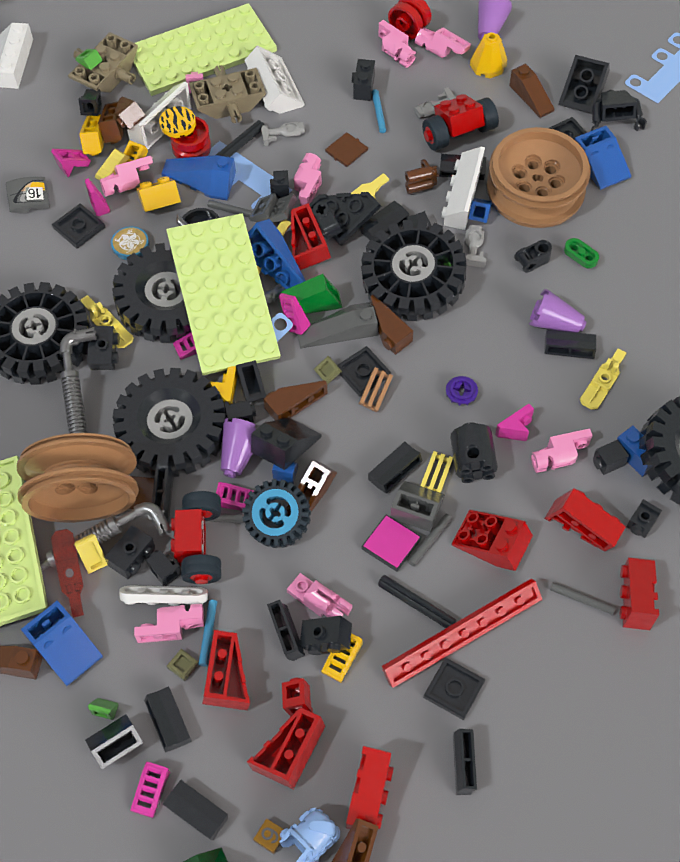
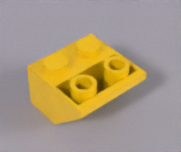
M165 176L158 178L156 183L147 181L139 184L140 187L136 188L145 212L181 202L174 179Z

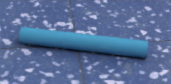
M374 89L372 90V97L379 132L385 133L386 125L379 91Z
M216 600L208 601L199 658L200 666H208L217 607Z

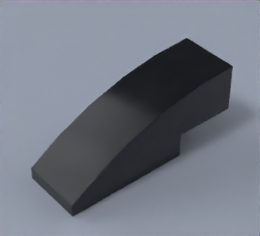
M256 360L236 365L238 379L245 400L254 402L264 399L266 394Z

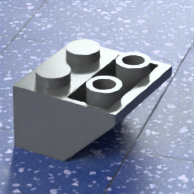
M404 481L398 489L391 506L390 517L431 532L445 494Z

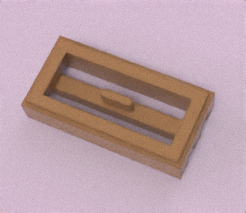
M375 367L358 404L377 412L393 375H388L385 371H379ZM378 375L379 378L367 403L365 399L375 376ZM384 378L386 381L375 406H373L372 403Z

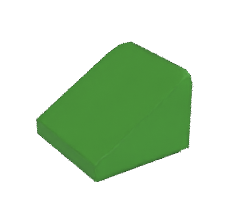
M86 49L75 59L89 70L102 62V58L96 49Z
M97 698L89 703L88 708L92 715L114 720L119 705L116 702Z

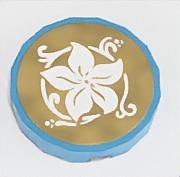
M124 227L113 235L111 239L112 250L119 258L127 260V257L132 253L140 257V249L149 246L148 235L138 227Z

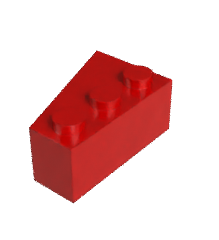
M309 203L292 209V255L299 269L303 270L330 259L328 246Z
M628 557L625 565L621 566L620 577L624 578V585H621L620 598L623 599V606L620 607L619 617L623 619V627L650 631L660 615L659 609H654V600H658V593L655 592V584L657 583L655 560Z
M300 707L279 728L280 731L270 741L268 740L254 757L247 761L251 769L294 790L325 728L321 716Z
M363 746L346 828L351 829L356 818L377 825L379 826L378 829H380L383 814H379L381 804L386 805L389 791L384 789L386 781L391 782L394 767H390V752Z

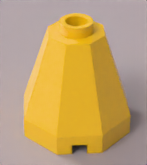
M492 32L484 34L470 60V66L476 75L481 76V74H484L486 78L490 79L502 75L507 65V56L502 40L498 34Z

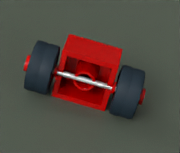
M461 94L452 100H444L440 104L435 105V116L425 119L422 123V129L428 146L431 150L436 151L449 145V135L456 137L474 129L484 133L497 128L499 116L496 106L490 98L486 97L475 101L466 94Z
M195 491L185 494L182 499V510H175V518H171V529L174 531V538L171 539V551L174 552V559L178 560L182 568V580L188 583L210 584L221 579V560L216 556L206 555L205 521L214 520L221 514V498L216 493Z

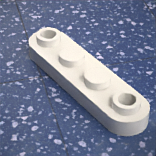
M129 585L119 589L120 600L128 605L136 603H146L148 605L168 603L171 606L180 604L203 605L208 600V590L202 587Z

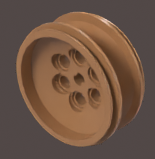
M541 127L518 130L505 137L496 146L491 155L487 177L488 196L496 210L513 223L531 228L552 227L568 220L582 206L590 179V164L583 148L573 138L560 131Z
M70 433L39 440L26 447L17 461V472L22 479L27 481L18 490V501L27 514L52 522L76 523L100 520L111 515H118L135 503L139 492L137 482L129 476L136 467V456L127 443L118 438L103 434Z

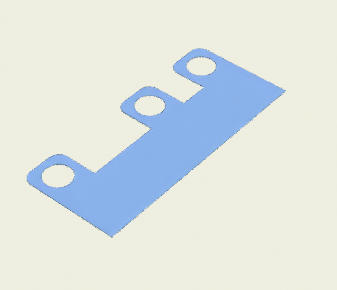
M674 33L668 39V42L680 48V44L673 42V38L680 36V33ZM662 48L658 49L652 54V58L664 66L649 81L637 75H631L625 81V84L659 103L680 82V50L673 55ZM664 52L668 57L665 60H660L657 58V53ZM634 78L639 79L641 85L632 86L630 80Z
M219 141L211 148L208 156L216 155L227 145ZM234 153L231 158H234L236 174L232 185L239 180L261 195L259 198L270 195V179H273V176L239 153ZM259 198L251 205L252 209L255 208Z

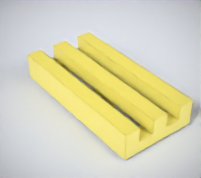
M433 451L421 486L441 493L453 457L449 456L448 458L445 457V454L438 455L437 452ZM435 460H439L433 478L431 480L430 486L428 487L426 486V484L429 479ZM443 462H445L447 464L445 466L443 475L441 477L438 488L435 489L434 485L439 475L441 466Z

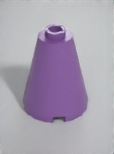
M479 0L478 38L480 40L484 34L490 32L499 33L511 12L512 3L510 0Z
M544 289L540 295L543 298L542 300H537L530 316L532 321L529 322V325L577 333L584 330L586 325L584 315L551 291Z
M228 418L225 419L221 455V471L224 472L223 475L236 478V476L242 474L253 454L251 453V433L256 430V424L233 418L232 422H229Z

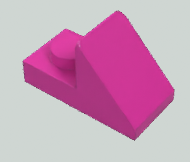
M52 149L51 151L58 166L67 177L70 176L74 166L88 167L91 162L86 154H83L82 150Z
M527 404L497 424L495 435L499 438L527 441L529 431L525 426L532 421L534 408Z

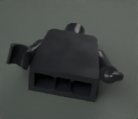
M626 90L602 92L601 98L597 99L592 107V123L594 126L591 128V131L594 128H598L601 121L637 119L634 129L638 131L639 125H641L644 130L647 121L641 117L643 113L639 99L631 96Z

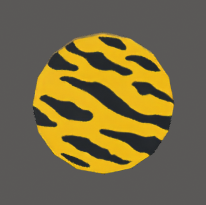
M177 106L166 109L159 118L162 132L173 138L189 135L196 126L195 115L186 107Z

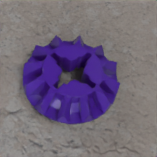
M465 376L454 377L446 385V396L449 397L451 403H458L459 406L461 404L468 406L470 402L475 401L478 395L477 384ZM464 386V393L462 396H460V388Z

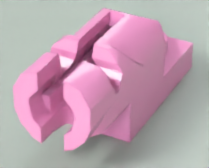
M385 20L379 22L378 36L382 39V51L394 58L395 61H399V64L405 68L412 65L416 58L414 56L416 52L408 46L409 36Z
M423 27L415 38L417 45L420 47L425 45L427 51L429 50L441 58L449 55L451 50L462 55L471 46V43L445 28L434 32Z
M306 153L302 160L304 163L299 165L293 178L294 189L300 192L298 199L301 206L307 203L310 204L322 184L321 171H319L321 159L312 153Z
M151 156L116 165L114 167L115 175L112 173L100 179L104 196L113 195L114 186L119 193L134 189L140 183L136 169H139V171L150 169L149 165L153 163Z
M590 428L550 437L546 448L532 452L531 460L534 471L540 473L547 471L548 466L551 467V470H555V468L574 464L578 456L576 449H583L590 444L593 436Z
M301 573L287 588V593L320 617L323 615L326 617H343V613L348 616L352 609V604L344 598H341L317 580L312 582Z
M191 604L189 611H186L184 605L157 609V625L154 626L153 624L146 623L140 627H134V636L137 643L182 640V628L188 630L204 626V609L202 604Z

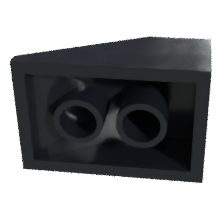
M575 55L558 105L592 114L593 104L599 99L610 71L609 63Z
M289 417L265 422L251 433V453L285 470L322 437V434Z

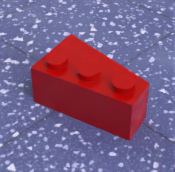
M575 488L557 498L544 518L549 522L551 519H554L563 524L562 529L566 531L572 529L581 534L580 538L604 552L615 547L626 528L617 517L607 513L601 505L594 503L582 491Z
M214 630L202 704L248 711L250 700L247 693L237 633Z

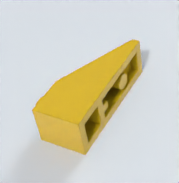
M101 114L98 116H86L79 133L83 154L95 156L103 150L104 140L98 125Z

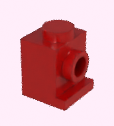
M292 678L290 681L283 682V709L290 717L300 707L313 713L310 685L305 679Z

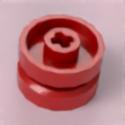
M399 0L388 12L389 24L408 35V40L416 38L420 29L426 28L432 19L430 8L424 0Z
M195 117L196 126L189 135H181L180 138L170 137L173 154L176 158L202 157L210 154L209 128L203 119Z

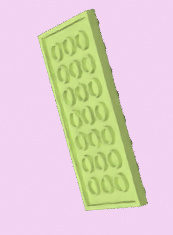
M248 3L136 42L135 44L138 45L133 65L150 95L154 96L170 90L182 82H186V75L191 74V72L203 73L204 78L215 74L214 68L216 66L221 71L219 65L224 66L226 70L245 63L244 60L257 45L272 53L277 51V46Z
M243 213L166 229L202 376L225 371L228 367L254 360L257 363L279 359L281 355Z
M17 455L0 461V626L42 613L48 608L31 515L22 509L18 501V490L24 484V479L17 472V461L19 460Z

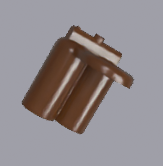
M422 159L421 168L406 171L405 187L407 193L421 192L432 189L437 185V177H439L437 166L431 167L425 159Z

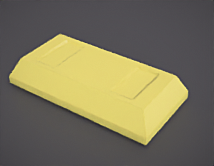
M115 148L98 170L95 178L100 180L112 173L115 175L114 167L126 163L130 157Z
M90 534L75 542L74 545L88 574L107 566L104 553L95 534Z

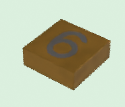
M266 818L253 841L274 854L280 845V833L284 829Z

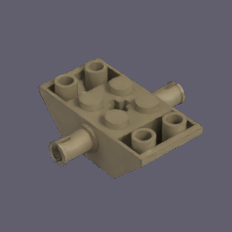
M109 32L94 48L101 56L102 62L91 70L79 63L68 75L70 79L96 91L100 89L101 92H111L121 80L132 85L136 80V75L130 73L138 45ZM77 48L74 51L73 57L76 59L83 50Z
M219 65L221 71H219L218 66L214 68L216 77L189 83L197 111L215 119L230 116L233 123H236L235 117L239 123L242 120L240 113L251 111L266 95L257 68L226 74L224 66Z

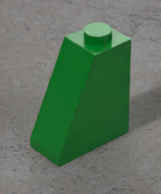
M324 274L281 291L283 294L295 296L305 314L343 308L339 291Z

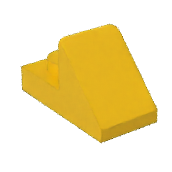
M236 366L228 367L227 373L223 374L222 383L210 382L211 387L215 386L220 392L223 403L228 402L229 405L233 404L238 378Z

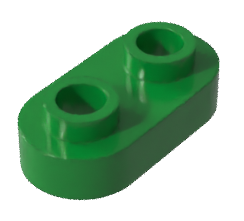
M571 238L566 241L564 252L567 256L585 268H594L599 260L597 251L577 238Z

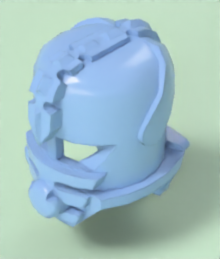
M311 808L300 816L299 820L301 822L298 825L294 823L291 828H285L280 833L281 840L279 843L283 848L295 844L301 851L302 855L296 862H319L320 856L340 838V829L329 819V816L323 813L321 809Z

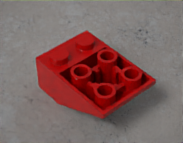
M469 510L452 542V546L496 567L516 571L533 535L523 520Z

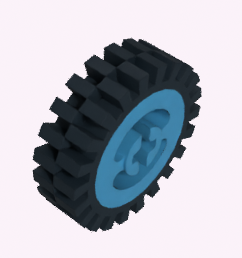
M272 479V482L264 481L263 485L255 486L256 490L249 492L248 495L250 497L245 499L244 503L246 505L242 509L244 517H242L243 522L246 524L245 528L249 531L250 535L259 543L271 546L272 548H284L288 544H294L295 540H300L303 532L306 533V527L311 521L309 519L311 515L310 504L303 492L294 484L288 483L285 480L277 481ZM277 499L287 501L291 507V515L288 516L287 510L279 503L274 502L270 504V502ZM265 511L266 517L276 525L284 523V525L279 528L267 527L263 521V512ZM279 511L281 515L279 517L274 516L273 512Z

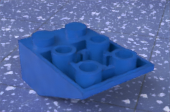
M607 126L575 137V141L583 148L588 158L591 170L590 177L600 190L631 178L632 175L617 139Z
M58 600L21 629L28 641L38 650L66 686L103 657Z

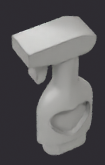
M447 87L444 88L442 94L438 95L440 101L424 102L414 107V111L419 118H425L435 114V105L456 97Z
M289 122L281 125L279 128L268 129L267 126L263 125L261 133L264 147L269 146V143L272 141H277L275 135L292 137L305 134L303 122Z
M469 225V228L466 230L465 243L469 247V254L466 255V265L485 268L486 258L483 257L484 252H480L479 256L476 255L477 248L483 244L484 239L483 228L479 225Z

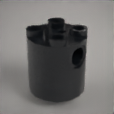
M469 422L454 429L450 439L456 475L461 478L463 483H471L479 479H493L498 465L490 427L484 424Z

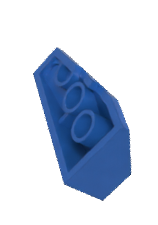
M217 155L166 159L161 174L164 177L168 176L170 179H174L179 184L183 183L190 186V189L194 191H201L209 198L228 200L236 174L234 158Z
M267 219L257 222L248 232L256 265L261 268V272L273 277L275 282L281 284L285 289L306 281L282 234L272 221Z

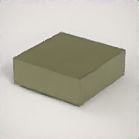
M329 356L314 368L321 379L327 382V385L342 372Z
M180 649L169 662L167 668L183 681H186L199 665V662L183 649Z

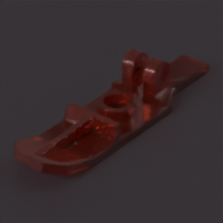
M68 529L55 531L51 541L61 591L69 598L73 618L83 616L84 612L80 595L84 584L74 545V534ZM68 569L73 570L74 574L72 577L66 575Z

